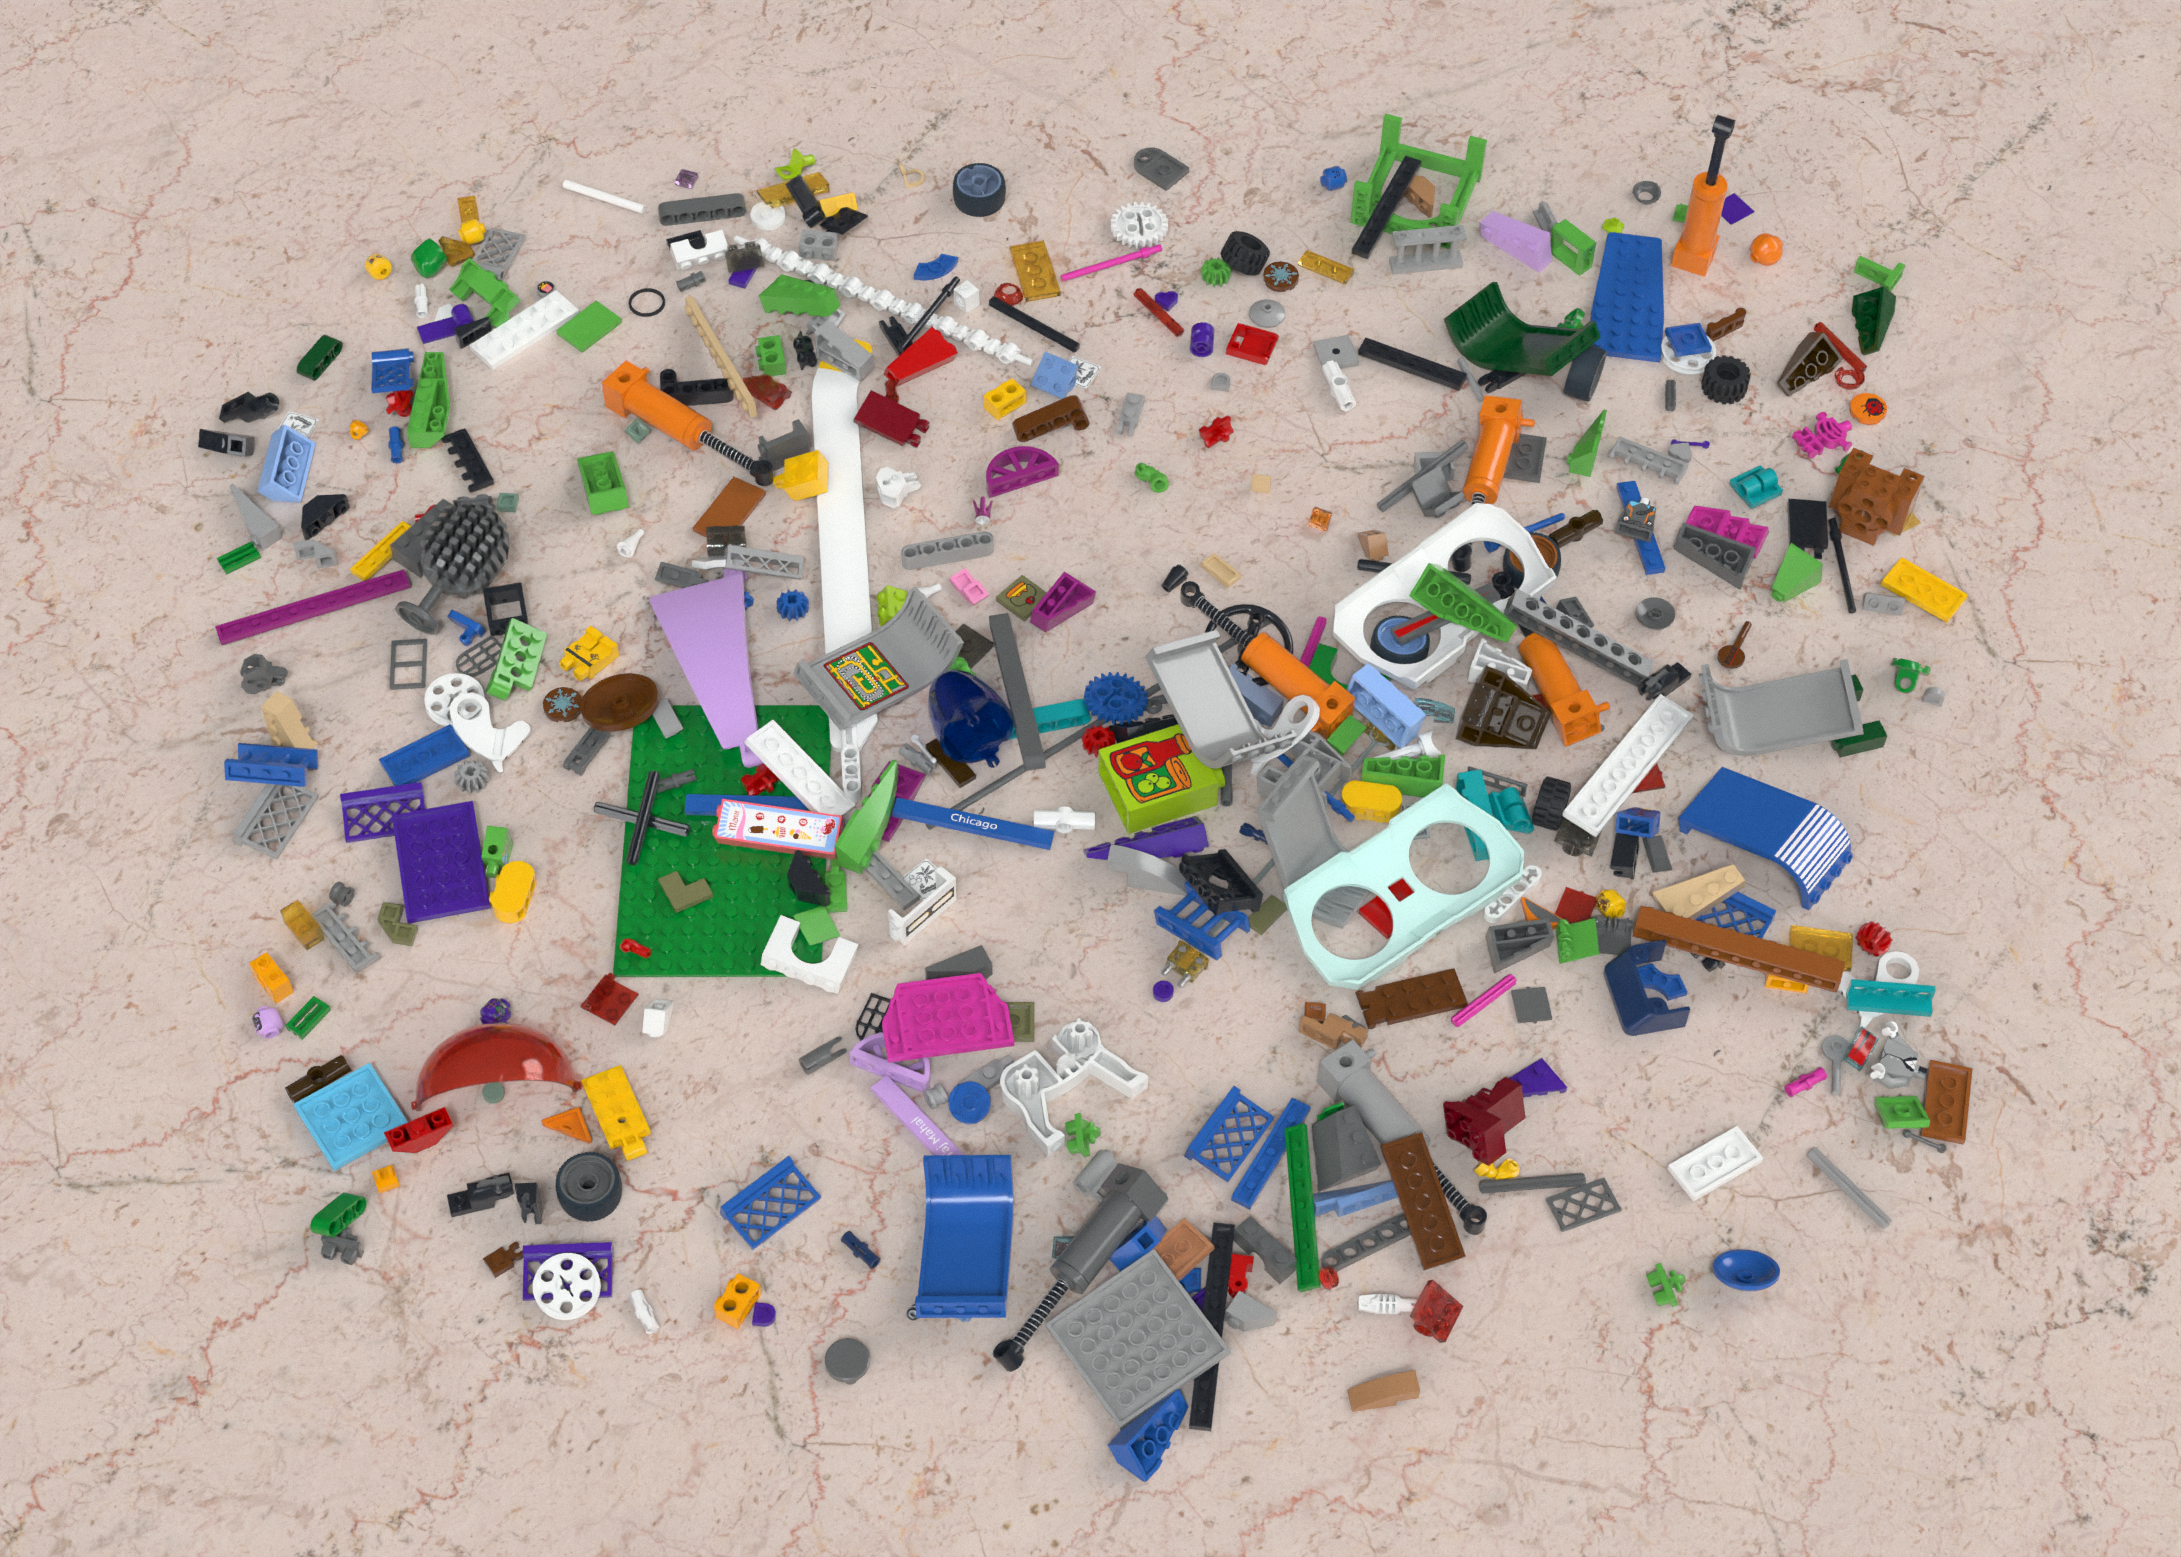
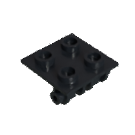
M844 207L833 216L828 217L820 226L826 228L827 231L825 232L843 235L866 219L868 215Z

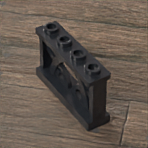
M1220 849L1218 853L1182 855L1179 864L1180 873L1215 916L1223 912L1250 909L1251 912H1258L1260 910L1263 893L1226 849ZM1214 875L1221 880H1225L1228 882V888L1209 882V879Z

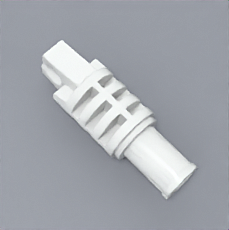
M1371 1294L1358 1297V1310L1395 1315L1399 1314L1400 1311L1420 1312V1305H1418L1420 1304V1299L1418 1298L1406 1299L1390 1294Z

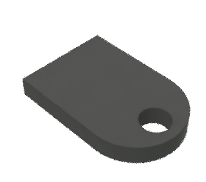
M1149 147L1141 149L1134 157L1136 172L1165 191L1169 190L1189 173L1188 166L1158 148Z

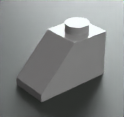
M1239 1291L1226 1309L1224 1321L1230 1327L1244 1332L1274 1326L1277 1312Z

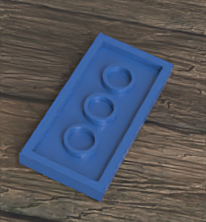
M451 724L380 758L379 762L393 785L398 786L416 783L469 757L470 754Z

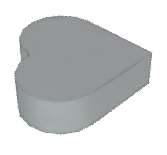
M1688 442L1672 444L1669 447L1668 455L1689 463L1692 452Z

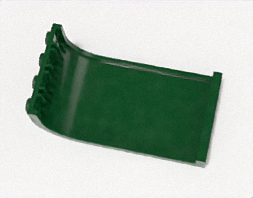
M1491 282L1444 318L1449 335L1459 352L1474 365L1491 370L1553 376L1601 338L1595 321H1589L1580 329L1530 325L1521 321L1506 305L1497 282Z

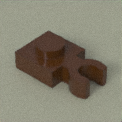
M518 1242L512 1243L507 1251L501 1247L483 1258L484 1263L495 1278L514 1267L512 1261H519L524 1258L523 1250L519 1253L514 1252L520 1248Z

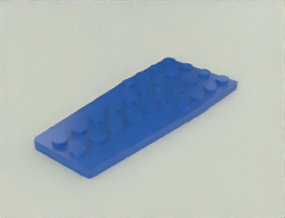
M1615 232L1608 233L1590 321L1596 322L1601 336L1592 345L1606 350V356L1660 363L1664 326L1662 240L1660 238Z

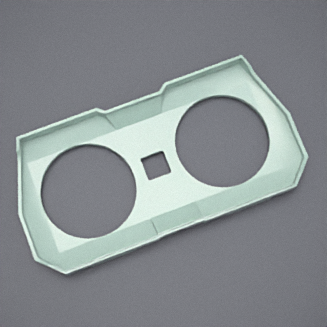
M1445 783L1390 819L1388 827L1351 852H1340L1285 888L1283 898L1304 955L1327 984L1359 990L1369 982L1376 981L1403 963L1409 955L1423 947L1426 942L1467 916L1474 915L1501 897L1504 891L1518 883L1523 873L1524 850L1499 820L1463 798L1456 789ZM1437 823H1455L1469 828L1481 838L1487 848L1489 869L1486 877L1477 887L1462 894H1442L1429 889L1417 879L1410 866L1409 848L1415 836L1426 827ZM1403 878L1414 893L1399 902L1388 887ZM1355 886L1373 892L1384 901L1392 916L1393 932L1389 942L1380 952L1369 958L1350 960L1335 956L1319 943L1312 929V912L1319 899L1329 891L1339 887Z

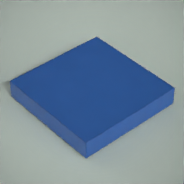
M1700 323L1665 328V334L1676 357L1711 352L1712 346Z

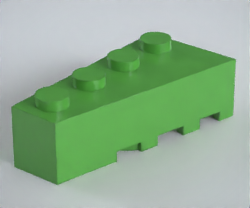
M1424 755L1417 759L1401 756V758L1392 760L1390 757L1364 758L1361 781L1393 785L1399 789L1401 795L1424 798L1443 784L1445 755H1438V758H1429V755Z

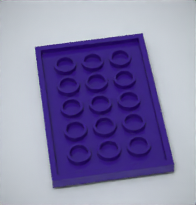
M473 801L392 815L408 924L490 909Z

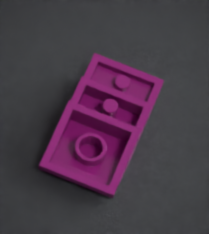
M889 761V762L887 763V765L884 767V769L882 770V772L880 773V775L877 777V779H876L875 782L873 783L872 787L874 786L875 783H876V784H880V776H881L882 773L885 771V769L888 767V765L891 763V761ZM897 764L899 773L894 805L897 797L914 801L925 778V774ZM891 812L881 839L890 842L903 819L892 817Z

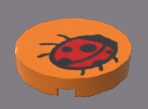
M1861 393L1851 400L1849 411L1853 418L1858 419V422L1874 425L1880 423L1886 417L1887 405L1881 397L1875 394Z

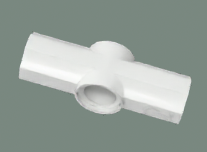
M1333 360L1327 361L1322 366V371L1330 386V394L1336 399L1341 410L1345 412L1351 411L1356 406V401L1348 387V379L1342 374L1337 362Z
M1059 807L1056 811L1034 810V827L1056 829L1060 833H1069L1073 829L1095 830V812L1073 811L1070 807Z

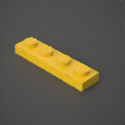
M401 521L350 568L351 574L362 581L369 580L392 558L390 545L411 526Z

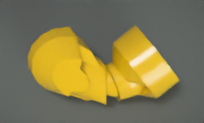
M1507 1158L1496 1168H1494V1163L1487 1166L1479 1162L1473 1171L1479 1177L1485 1176L1489 1179L1494 1178V1180L1513 1179L1519 1174V1165L1516 1161Z

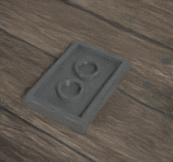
M1520 434L1518 444L1513 443L1503 478L1540 483L1547 437Z

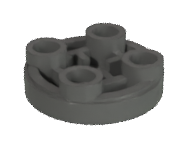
M855 1339L838 1340L828 1348L825 1354V1368L828 1374L833 1379L848 1385L855 1384L857 1380L862 1378L870 1365L867 1348Z

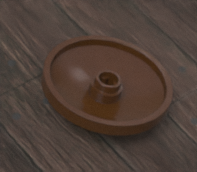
M634 673L618 674L605 678L589 688L581 699L580 711L586 724L596 730L606 732L626 730L644 722L654 713L659 704V693L655 683L646 676Z

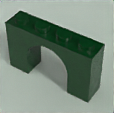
M1854 674L1851 677L1858 702L1864 689L1857 675ZM1880 720L1862 724L1864 734L1831 740L1834 751H1837L1841 758L1884 747L1888 735Z

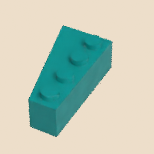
M1481 769L1458 773L1455 785L1457 792L1463 798L1493 817ZM1464 826L1475 861L1489 859L1487 848L1481 838Z

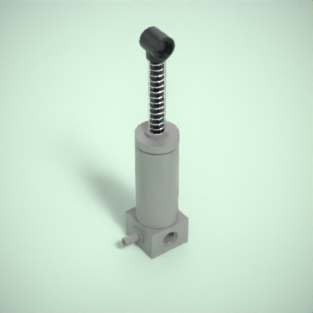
M1352 1039L1320 1060L1317 1083L1335 1103L1342 1099L1348 1107L1355 1105L1363 1124L1381 1145L1422 1132L1427 1147L1429 1146L1430 1137L1371 1072V1058L1376 1055L1374 1049L1364 1052ZM1434 1164L1443 1193L1447 1197L1448 1202L1452 1203V1207L1459 1211V1217L1463 1221L1465 1231L1472 1235L1480 1234L1486 1224L1487 1212L1480 1206L1470 1205V1202H1467L1466 1198L1462 1196L1463 1194L1458 1192L1459 1189H1456L1455 1185L1451 1184L1452 1181H1449L1448 1177H1445L1444 1173L1440 1171L1441 1169H1438L1437 1165ZM1472 1218L1478 1219L1479 1222H1474V1221H1472L1471 1219H1472Z

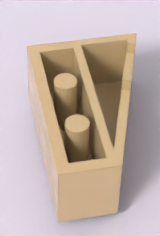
M276 691L261 706L267 731L271 738L270 741L274 746L313 749L318 744L316 739H312L308 735L309 727L303 726L300 719L302 716L292 699Z

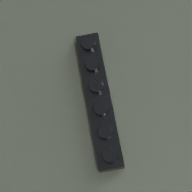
M1366 337L1358 349V355L1460 391L1467 378V373Z

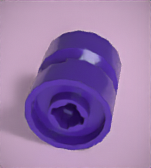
M1196 323L1191 328L1190 351L1194 356L1207 357L1213 352L1215 329L1209 323Z

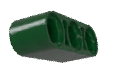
M328 335L321 336L298 363L297 374L313 381L317 380L340 354L343 347L342 341Z

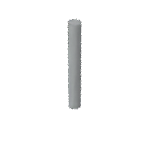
M1461 357L1457 362L1462 371L1467 373L1466 379L1478 402H1482L1484 396L1465 359Z

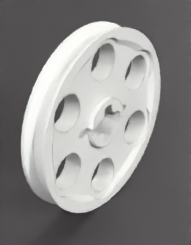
M1665 336L1661 344V358L1670 369L1681 374L1695 375L1703 373L1709 360L1715 358L1716 347L1707 336L1712 346L1711 352L1676 357L1673 349L1666 346L1670 343L1667 336ZM1708 355L1710 358L1704 359L1701 356ZM1671 358H1677V359H1679L1680 361H1679V362H1673V361L1671 360ZM1694 363L1697 367H1690L1688 364Z
M452 673L441 676L434 680L426 690L424 698L426 711L436 723L442 726L451 724L453 727L452 721L448 719L452 703L451 699L456 698L462 693H468L472 689L478 690L477 694L485 698L482 686L476 679L466 674ZM454 681L462 682L459 687L451 685ZM437 688H441L444 690V692L440 695H436L433 693V691ZM465 704L458 710L459 716L467 720L477 718L482 712L481 708L475 704ZM434 705L442 706L439 711H433L431 708ZM468 706H475L477 708L474 712L466 711Z
M562 1253L549 1258L539 1267L533 1280V1294L538 1306L544 1313L559 1320H572L585 1315L593 1308L600 1295L601 1283L596 1268L587 1258L574 1253ZM564 1260H571L573 1262V1267L570 1270H563L561 1268V1263ZM583 1270H591L592 1277L590 1279L582 1280L580 1278ZM546 1271L554 1274L553 1279L549 1282H544L541 1279L542 1274ZM561 1276L564 1279V1281L567 1282V1284H571L570 1290L573 1294V1297L571 1296L569 1291L563 1289V1282L560 1278ZM584 1291L592 1293V1298L587 1302L580 1300V1295ZM545 1293L553 1294L552 1302L548 1304L541 1301L542 1295ZM571 1303L573 1305L572 1311L562 1313L560 1310L562 1304Z

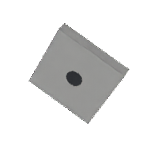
M1349 335L1313 341V347L1321 367L1331 360L1337 362L1340 369L1359 366V360Z

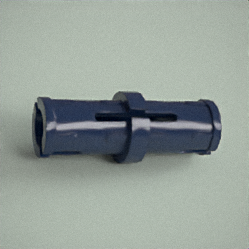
M847 1231L841 1237V1242L853 1251V1255L856 1258L864 1261L870 1269H874L880 1263L881 1259L868 1248L869 1245L866 1242H861L851 1231Z

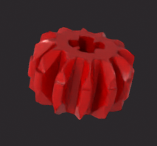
M1102 724L1099 727L1092 725L1091 729L1086 728L1085 734L1082 736V747L1084 750H1087L1088 755L1094 754L1097 758L1099 749L1115 745L1114 732L1110 731L1109 726L1103 728Z
M1872 921L1862 925L1855 937L1858 941L1857 945L1863 948L1862 951H1867L1868 955L1873 954L1876 957L1883 955L1889 950L1893 939L1890 937L1891 933L1885 930L1886 927L1880 926L1879 922L1875 924Z

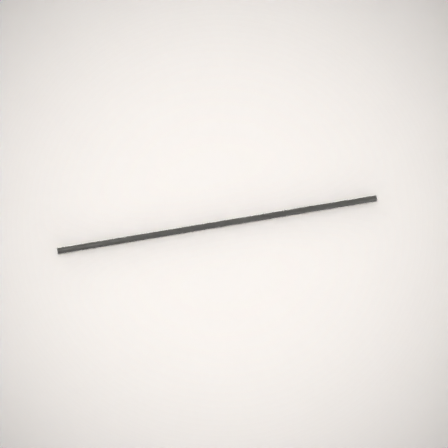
M1265 620L1262 628L1266 627L1271 622ZM1231 638L1219 645L1218 648L1223 653L1239 642H1236L1235 638ZM1158 683L1145 690L1147 698L1161 690ZM1105 719L1093 721L1044 751L1045 760L1081 739L1083 734H1085L1086 728L1091 729L1092 725L1095 727H1099L1100 724L1104 725ZM1024 764L950 809L962 811L1025 773ZM926 824L929 830L935 827L934 825Z

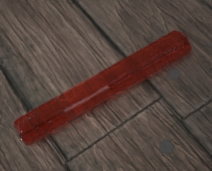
M1142 288L1135 290L1133 293L1134 297L1176 337L1183 335L1184 328Z

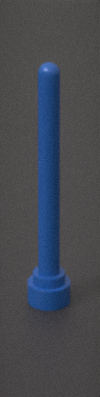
M1559 513L1526 526L1524 529L1527 532L1537 531L1564 520L1565 514ZM1484 541L1485 548L1489 553L1498 550L1501 544Z

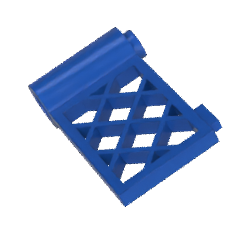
M409 348L371 353L372 394L410 390V387H413L414 381L413 378H410L411 363L415 362L413 351L410 352Z

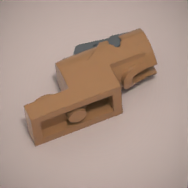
M1329 1013L1323 1024L1319 1023L1315 1018H1309L1304 1015L1299 1025L1300 1033L1334 1050L1337 1049L1341 1041H1343V1044H1346L1352 1039L1362 1048L1369 1032L1366 1027L1348 1015L1340 1017Z

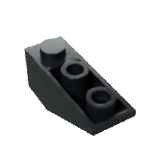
M200 429L198 447L246 457L253 455L255 436Z

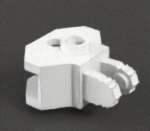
M889 467L881 468L876 476V481L878 483L877 492L882 503L891 508L900 507L903 499L908 497L907 493L920 489L921 484L916 480L917 475L915 472L902 474L901 471L897 472Z

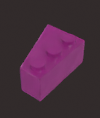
M1063 572L1033 609L1030 623L1046 633L1092 605L1096 591L1068 573Z

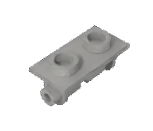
M1542 201L1539 203L1538 210L1533 211L1541 229L1549 232L1551 236L1552 228L1558 222L1548 203Z
M1867 592L1864 594L1863 610L1902 615L1905 598Z

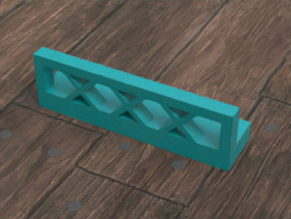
M1851 979L1846 991L1847 1010L1931 1017L1933 1013L1932 999L1936 990L1935 986Z

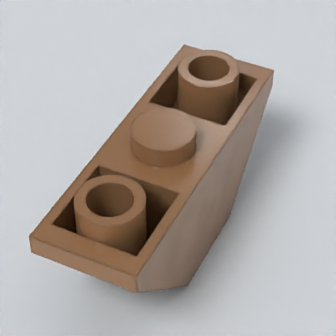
M1415 176L1404 196L1421 213L1431 218L1435 186L1424 176Z

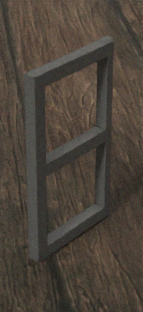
M426 638L393 640L391 642L390 690L426 687ZM423 644L422 661L395 662L396 646ZM422 666L421 683L394 684L395 668Z
M1470 766L1467 768L1468 771L1479 770ZM1481 770L1482 775L1495 779V783L1484 780L1485 785L1500 790L1509 788L1500 785L1501 780L1522 787V791H1518L1520 796L1526 797L1528 784Z

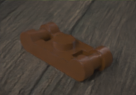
M1737 308L1734 314L1724 317L1716 323H1708L1705 334L1714 342L1741 328L1744 324L1746 310L1744 308Z

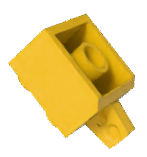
M819 450L785 459L784 473L773 477V484L777 489H784L790 498L795 501L828 492V461Z

